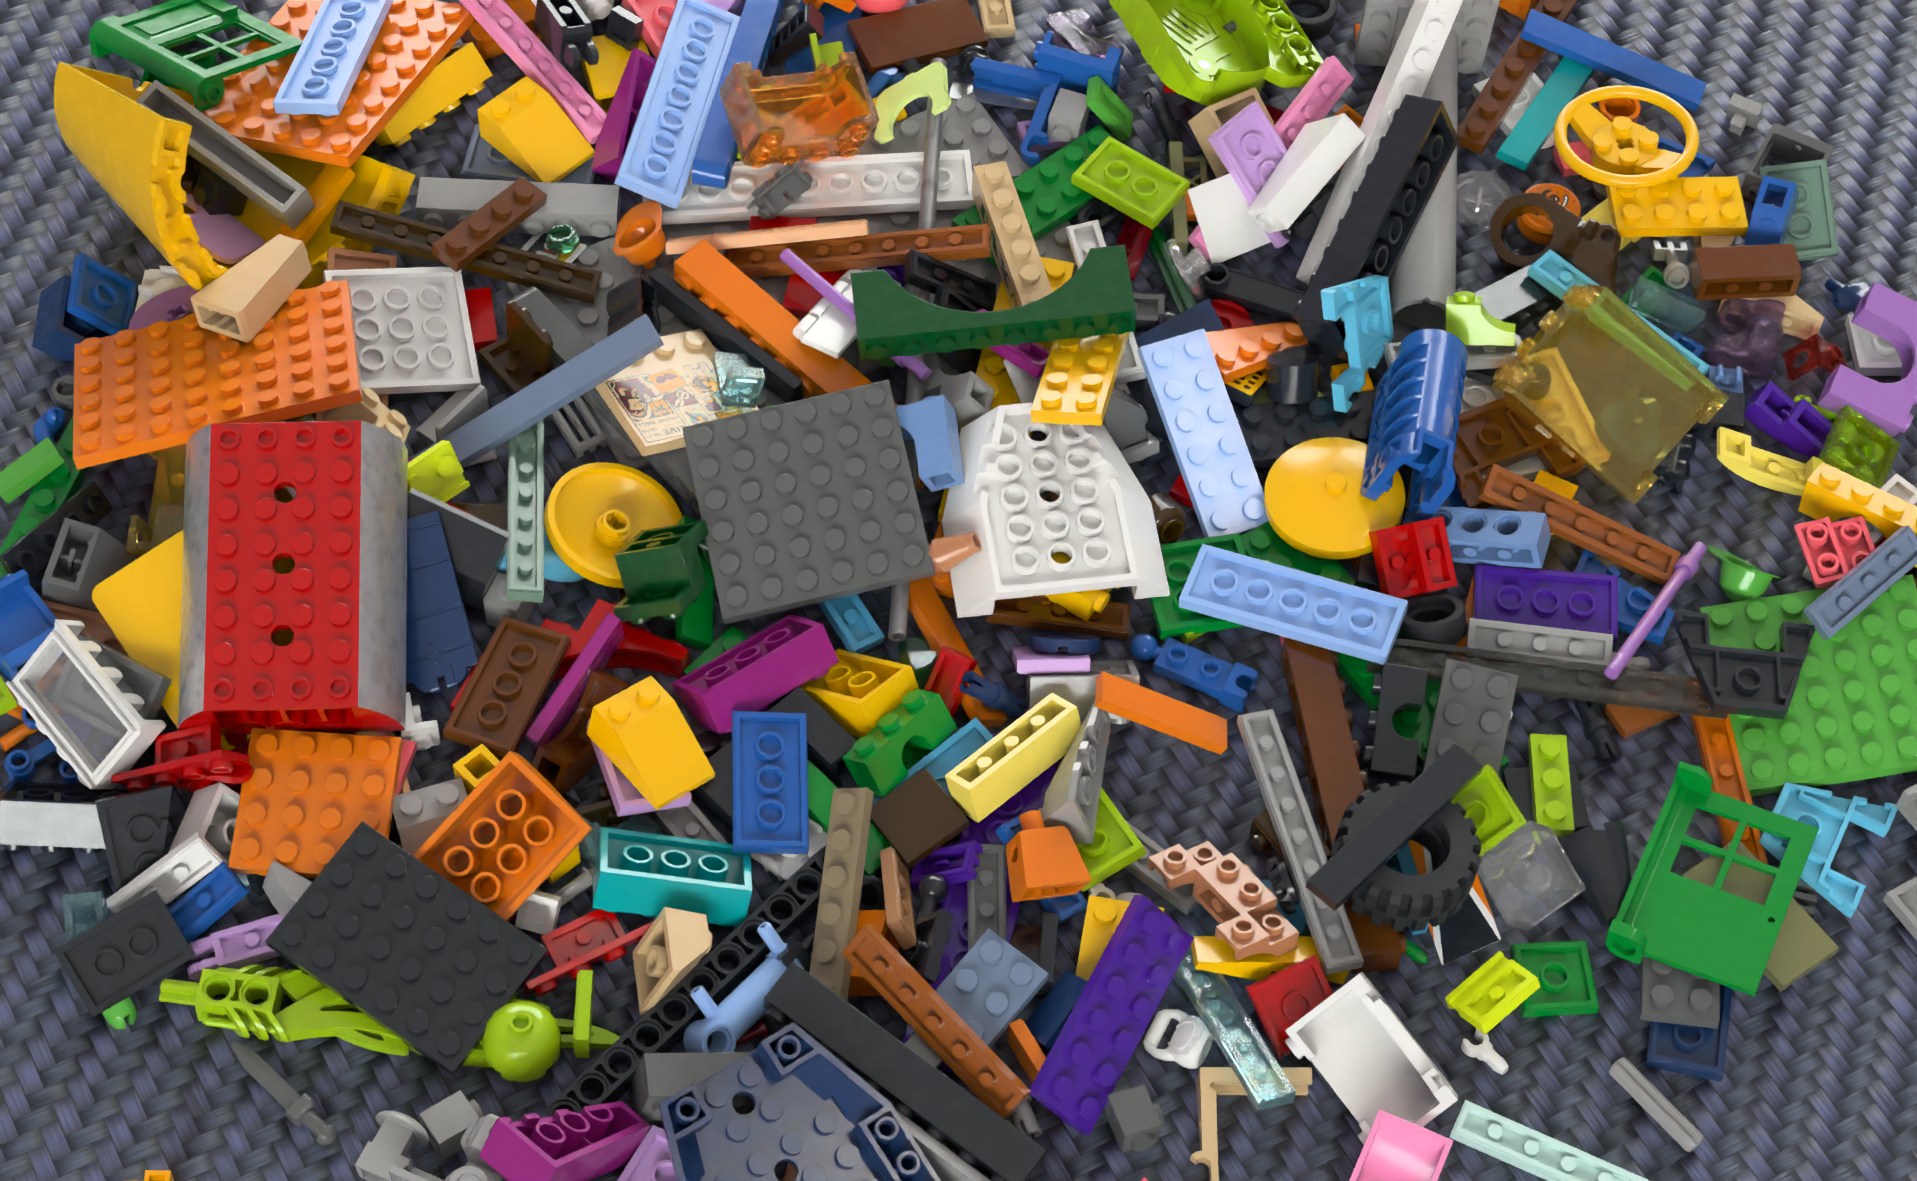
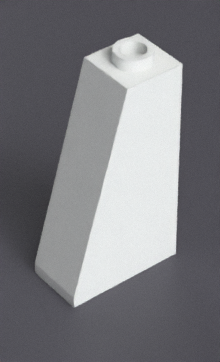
M1345 113L1304 125L1247 210L1255 219V223L1260 229L1267 233L1288 229L1364 140L1366 135Z

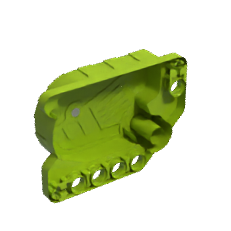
M1108 0L1114 11L1120 16L1131 38L1137 43L1148 65L1152 67L1160 80L1177 94L1199 102L1202 105H1213L1256 87L1260 94L1266 80L1282 88L1304 87L1323 63V59L1283 0ZM1234 21L1236 31H1232L1229 34L1222 27Z

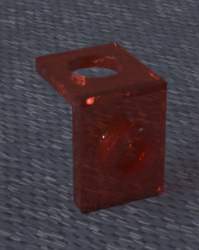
M1814 334L1783 354L1788 377L1792 381L1818 366L1831 373L1840 364L1847 367L1843 351L1835 343L1831 344L1817 334ZM1807 351L1808 359L1806 363L1796 368L1794 362L1797 355Z

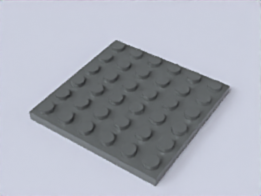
M889 380L682 427L701 519L706 521L709 531L705 538L724 624L935 576Z

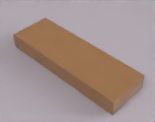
M891 846L880 851L887 926L903 950L916 946L917 942L909 870L895 848Z

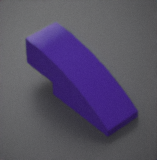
M1772 381L1757 389L1745 405V417L1775 440L1806 457H1817L1840 465L1854 444L1804 398L1795 403Z

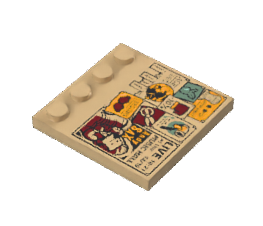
M701 328L661 336L660 338L664 343L663 346L595 387L643 457L686 447L682 427L759 410Z

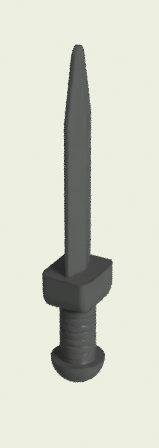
M237 1042L231 1044V1048L243 1068L286 1109L287 1119L296 1126L304 1124L317 1136L316 1142L320 1145H330L335 1141L337 1137L336 1127L333 1124L327 1125L315 1113L314 1102L306 1093L300 1096L256 1053Z

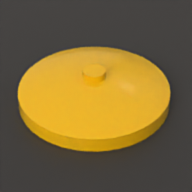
M1326 437L1305 441L1282 454L1273 464L1267 475L1264 488V508L1267 519L1281 539L1293 548L1308 555L1339 560L1372 552L1369 532L1399 526L1402 521L1405 507V488L1398 470L1393 476L1390 490L1388 492L1384 491L1376 501H1372L1360 494L1367 444L1340 437Z
M608 462L589 463L567 472L552 489L544 511L546 534L551 546L560 559L582 577L597 584L614 588H624L614 555L641 530L678 525V521L682 518L679 507L672 496L656 480L632 467Z

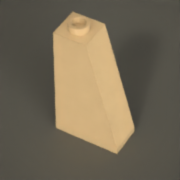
M278 234L191 296L190 300L199 326L247 343L251 341L312 271L308 260V251L303 241Z

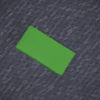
M1097 75L1089 78L1086 104L1120 141L1129 139L1132 131L1133 113L1101 77Z
M49 437L45 438L0 472V496L7 504L14 501L65 463L63 456Z

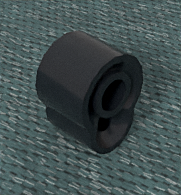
M1292 346L1283 351L1268 355L1266 358L1268 399L1282 404H1301L1316 399L1320 389L1319 349L1312 346Z

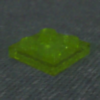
M1845 405L1838 411L1818 459L1881 489L1893 464L1900 443L1849 405Z

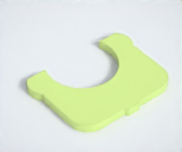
M934 62L915 73L912 72L879 95L876 101L877 128L874 133V138L879 144L883 145L895 138L893 135L894 122L900 111L911 101L919 97H930L932 99L931 112L935 116L949 108L951 96L948 94L947 68L942 63Z

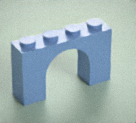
M944 395L928 396L919 402L895 406L903 440H910L915 443L919 477L929 490L935 492L965 483L956 410Z

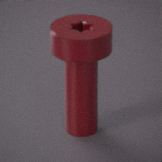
M762 1020L757 1022V1027L747 1031L736 1042V1045L740 1046L759 1036L762 1039L769 1037L764 1022Z

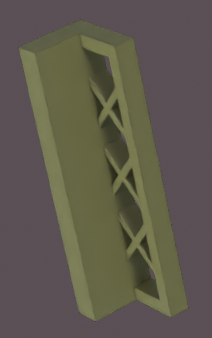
M1169 141L1167 169L1190 181V188L1199 186V183L1201 185L1208 182L1206 157H1183L1182 142ZM1184 168H1199V174L1191 180L1184 175ZM1184 195L1169 212L1171 249L1178 264H1210L1211 262H1207L1200 253H1187V247L1190 244L1188 237L1194 230L1187 225L1186 198Z

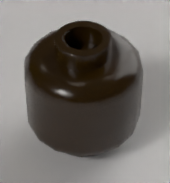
M1156 493L1148 496L1152 504L1160 545L1175 542L1182 536L1186 527L1187 517L1185 511L1166 493Z

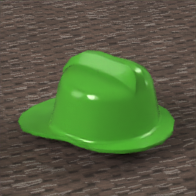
M1713 546L1706 547L1708 551L1721 559L1719 583L1726 596L1734 601L1752 600L1754 602L1764 595L1773 577L1781 579L1779 576L1763 572L1727 551Z

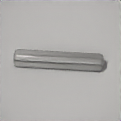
M1622 1057L1611 1066L1609 1070L1610 1075L1685 1151L1691 1152L1700 1145L1703 1135L1627 1058Z

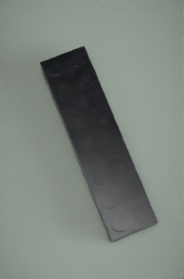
M1409 94L1405 95L1401 105L1394 112L1393 121L1387 133L1381 137L1376 155L1366 167L1365 176L1359 188L1353 192L1351 204L1345 216L1340 218L1337 231L1331 243L1326 246L1323 259L1317 271L1311 275L1309 287L1295 307L1294 318L1309 345L1319 349L1320 354L1348 360V352L1344 349L1346 337L1345 324L1341 317L1337 321L1324 319L1321 290L1373 275L1387 276L1389 282L1459 142V138L1442 101Z

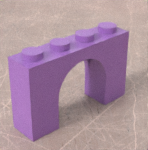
M1874 282L1862 295L1851 322L1884 338L1896 349L1902 362L1901 379L1894 383H1881L1840 364L1828 376L1816 405L1891 441L1899 432L1905 433L1914 417V415L1910 414L1911 408L1917 404V302Z

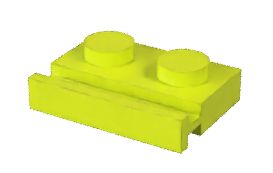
M441 440L408 462L407 496L410 490L414 488L446 503L471 486L462 474L464 470L450 441Z
M1498 951L1449 993L1445 1000L1448 1008L1451 1010L1455 1009L1459 1016L1486 1035L1539 989L1540 984L1535 975L1514 960H1508L1501 951Z

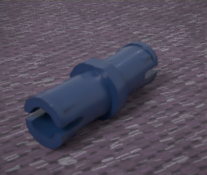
M973 671L966 672L961 680L969 684V686L960 684V691L981 701L985 708L989 710L997 709L1014 720H1017L1027 712L1018 706L1021 705L1028 708V701L1007 691L1004 684L991 682Z

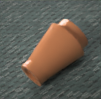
M972 531L967 534L933 539L931 544H929V555L932 557L935 572L943 571L946 573L973 554L980 552L982 548L979 537Z

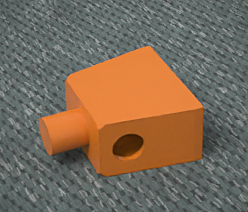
M1040 810L1028 811L1019 816L1023 831L1018 832L1006 845L1012 902L1076 895L1091 881V877L1069 829L1065 826L1045 828Z

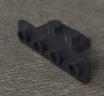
M88 482L0 555V562L8 574H14L24 569L29 575L30 580L37 573L46 570L65 518L94 526L112 511L111 504L97 482Z

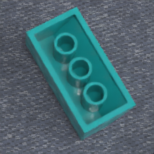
M600 827L593 881L594 909H602L607 912L641 914L645 917H658L663 908L668 907L707 915L708 923L717 924L722 927H738L746 919L752 894L750 853H732V844Z

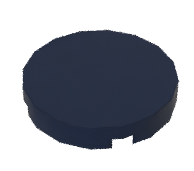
M1059 631L1029 633V647L1039 652L1055 653L1061 651L1071 654H1094L1100 650L1101 637L1093 634Z

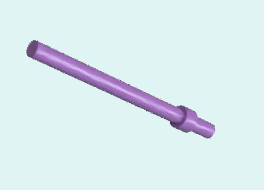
M789 248L783 250L780 254V259L855 323L853 303ZM915 356L890 357L900 367L906 366L922 381L926 380L932 372Z
M1696 542L1687 555L1680 557L1673 568L1674 573L1605 669L1606 677L1612 680L1617 679L1685 581L1691 580L1699 569L1698 563L1707 551L1705 544Z

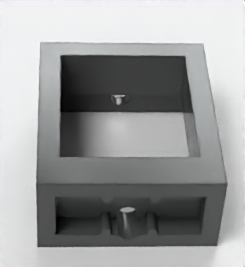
M1774 122L1746 172L1741 187L1742 196L1756 201L1761 185L1759 167L1764 166L1769 155L1788 163L1826 159L1828 166L1834 146Z

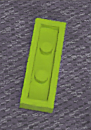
M1530 734L1527 742L1535 836L1565 837L1574 833L1566 735Z

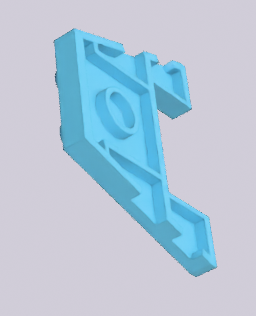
M1373 275L1321 290L1324 319L1337 321L1341 317L1345 324L1346 337L1344 349L1348 352L1349 368L1331 383L1334 411L1344 413L1349 411L1352 406V402L1348 401L1354 391L1360 392L1365 385L1367 369L1377 366L1384 354L1385 343H1391L1394 338L1387 276Z
M1786 782L1772 812L1819 828L1800 878L1845 916L1851 918L1856 911L1866 886L1830 869L1849 821L1884 838L1890 829L1898 808L1895 804L1887 802L1883 806L1867 803V798L1854 796L1852 800L1832 796V791ZM1763 831L1758 843L1779 861H1782L1789 840Z

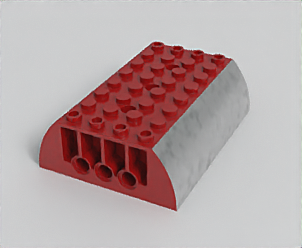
M358 420L211 423L195 432L189 438L186 444L178 730L214 723L221 725V735H250L252 728L323 733L406 731L408 450L405 444L394 434L374 424ZM283 487H292L296 490L295 498L287 503L277 501L276 493ZM287 557L295 561L293 570L287 574H279L274 570L276 562L281 558ZM287 629L294 633L292 642L287 646H277L273 643V637L279 630Z

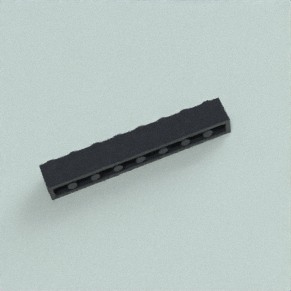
M792 962L764 997L763 1007L767 1010L765 1015L773 1023L781 1028L793 1022L890 1101L897 1111L909 1120L913 1119L925 1128V1132L941 1144L945 1143L956 1151L957 1156L973 1168L977 1167L988 1175L989 1180L1026 1181L1042 1160L1046 1152L1043 1147L796 963Z

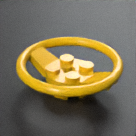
M1629 85L1601 87L1574 98L1559 113L1553 132L1556 149L1570 168L1591 181L1617 188H1645L1662 184L1669 180H1675L1679 174L1688 169L1699 147V133L1696 123L1682 105L1660 92ZM1627 98L1649 102L1663 108L1672 114L1684 129L1686 144L1683 153L1658 149L1659 136L1657 133L1650 131L1645 126L1632 122L1630 118L1625 116L1616 117L1612 123L1591 104L1607 99ZM1569 123L1591 150L1593 166L1580 159L1571 149L1567 140V127Z

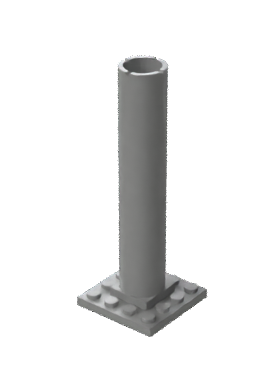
M1365 0L1354 52V64L1387 66L1415 0ZM1463 0L1422 96L1443 102L1456 134L1458 128V72L1463 74L1481 73L1500 0ZM1457 146L1389 280L1392 319L1422 329L1446 330L1447 296H1454L1456 292Z

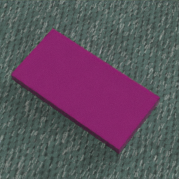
M611 613L605 616L526 733L533 751L537 752L540 745L554 740L561 733L579 706L592 671L598 668L603 670L625 638L621 619Z

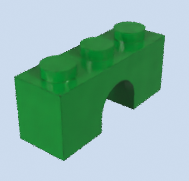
M915 689L907 693L903 697L902 702L889 714L880 718L878 724L866 736L858 739L854 743L853 748L842 758L859 788L867 787L874 792V795L884 797L908 775L902 762V751L907 741L911 746L933 751L957 726L939 693Z

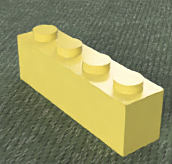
M1054 693L1049 694L948 772L945 778L951 799L962 813L979 823L1066 755L1081 727L1077 706Z

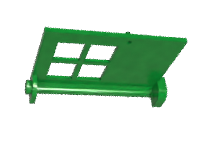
M171 0L120 18L113 15L98 20L93 24L89 32L92 55L100 58L115 53L193 95L194 108L200 112L213 108L221 102L225 93L223 78L298 52L303 43L302 40L238 9L237 5H231L223 0ZM233 26L249 33L223 43L207 36ZM258 38L273 45L246 56L231 49ZM196 39L210 46L183 57L168 50ZM218 52L234 59L209 69H204L192 62Z
M1680 761L1675 779L1616 918L1612 920L1609 927L1606 946L1614 955L1640 965L1644 956L1745 994L1755 996L1819 828L1711 791L1713 779L1704 768ZM1696 808L1739 823L1728 850L1685 835ZM1746 826L1789 840L1779 868L1736 853ZM1681 844L1724 859L1713 887L1670 872ZM1732 862L1775 877L1765 905L1721 890Z

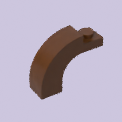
M600 668L592 671L579 706L569 724L554 740L538 747L532 762V766L560 794L570 790L579 783L598 761L591 739L587 735L588 719L591 718L593 707L630 686Z

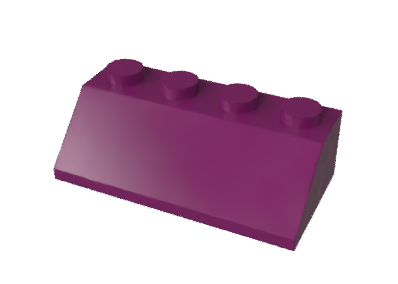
M788 614L673 682L671 685L704 728L724 734L731 732L732 711L764 712L770 707L769 704L785 694L789 695L806 681L818 679L829 672L828 668L838 663L839 660L822 623Z

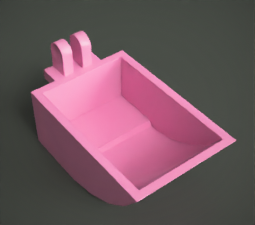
M1379 1109L1349 1181H1438L1454 1140Z

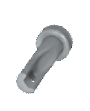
M589 862V869L582 867V874L553 894L563 897L561 907L593 885L595 866Z

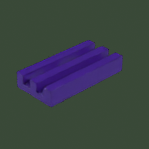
M975 840L938 848L913 866L910 886L918 892L921 880L930 874L942 876L948 885L975 880L977 872L973 870V867L979 866L980 859L976 855L982 853L983 846ZM963 857H964V859L955 860V861H950V862L948 861V860H953V859H958V858H963ZM934 863L936 864V865H932V866L923 867V866H925V865H930V864H934Z

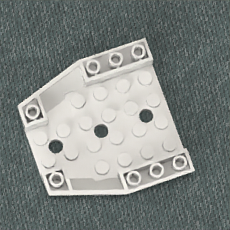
M1032 402L997 406L961 428L959 441L965 483L949 487L941 525L943 537H949L974 531L979 537L982 549L949 570L957 618L993 614L995 600L1127 586H1132L1134 599L1170 595L1151 501L1103 423L1102 426L1031 422ZM1032 431H1041L1047 438L1043 441H1034L1028 434ZM1044 491H1052L1059 498L1054 502H1047L1040 497V494ZM1062 552L1067 554L1071 560L1068 563L1059 564L1051 556L1054 553Z

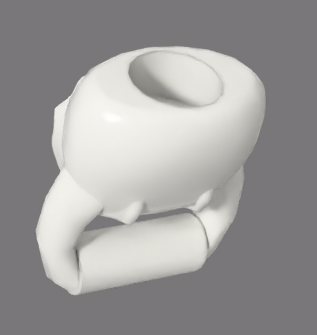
M1163 1009L1157 1012L1143 1040L1145 1050L1156 1059L1175 1061L1182 1067L1196 1069L1203 1064L1209 1053L1215 1036V1028L1199 1017L1190 1016L1179 1009ZM1172 1018L1178 1020L1179 1024L1176 1025V1031L1171 1041L1168 1042V1047L1166 1049H1157Z

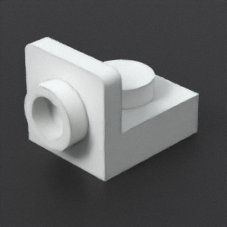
M407 692L406 731H401L402 739L416 742L417 750H426L431 746L439 745L440 736L437 721L422 722L420 706H412L410 692Z

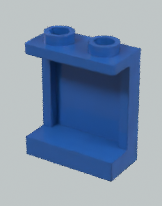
M1047 31L1043 41L1038 40L1033 54V59L1037 60L1034 69L1061 74L1064 89L1085 95L1087 94L1088 79L1098 75L1117 95L1122 49L1110 46L1105 59H1100L1053 46L1054 32Z
M24 569L14 574H7L0 579V671L8 681L13 680L55 628V619H57L31 587L29 575Z

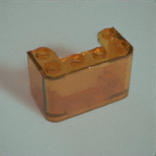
M855 51L840 53L838 56L839 62L827 68L826 63H820L815 72L763 77L760 69L753 71L750 62L734 64L719 90V95L744 165L751 166L752 168H761L773 163L785 165L789 162L792 164L802 158L803 160L811 159L812 161H821L833 156L848 158L859 152V149L878 123L879 117Z

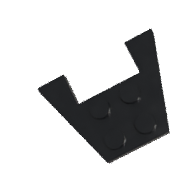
M1676 610L1672 618L1674 627L1711 712L1784 720L1815 631V625L1782 622L1779 628L1780 652L1711 645L1708 614Z

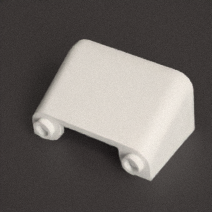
M1360 972L1285 1030L1290 1036L1285 1042L1298 1059L1305 1056L1309 1061H1312L1358 1121L1362 1132L1357 1136L1363 1145L1366 1142L1379 1109L1423 1127L1458 1100L1455 1090L1363 972Z

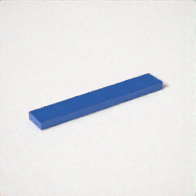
M1531 9L1529 11L1520 38L1633 86L1660 92L1694 112L1700 106L1706 82Z

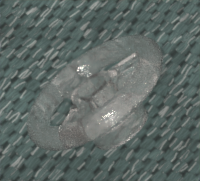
M1169 239L1167 241V248L1182 278L1196 298H1203L1205 292L1199 276L1211 270L1206 257L1199 246L1190 250V254L1186 256L1179 243L1175 239Z

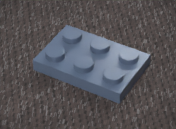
M988 928L935 991L991 1048L1008 1028L1009 1023L1014 1021L1049 979V973Z

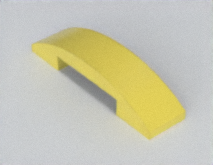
M1721 426L1717 429V459L1735 474L1765 488L1802 496L1806 480L1822 462L1843 471V466L1817 457H1812L1807 463H1802L1751 446V436Z

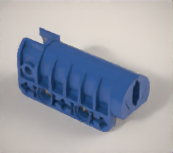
M1421 329L1406 336L1399 346L1397 358L1384 373L1375 394L1360 494L1372 501H1376L1384 491L1388 492L1390 490L1395 472L1399 467L1406 464L1413 468L1407 511L1410 512V517L1417 521L1430 519L1453 491L1456 481L1453 469V454L1457 443L1458 417L1461 412V398L1464 391L1463 380L1466 375L1468 352L1464 343L1454 334L1440 329Z

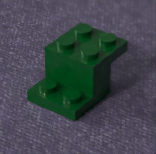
M705 520L641 530L614 555L626 593V597L613 608L614 615L621 619V622L631 620L632 624H641L657 616H663L664 619H674L682 616L685 613L684 610L698 600L697 597L708 587L697 550L698 544L709 534Z

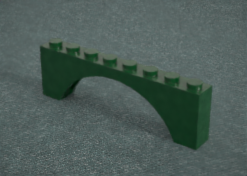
M1125 245L1090 248L1081 267L1061 287L1037 301L1000 311L969 312L934 305L909 293L896 283L885 270L850 273L860 360H880L886 357L916 356L918 354L934 352L948 353L953 350L984 349L1001 345L1015 346L1022 343L1052 342L1058 339L1088 338L1106 334L1120 335L1126 332H1135L1136 308Z

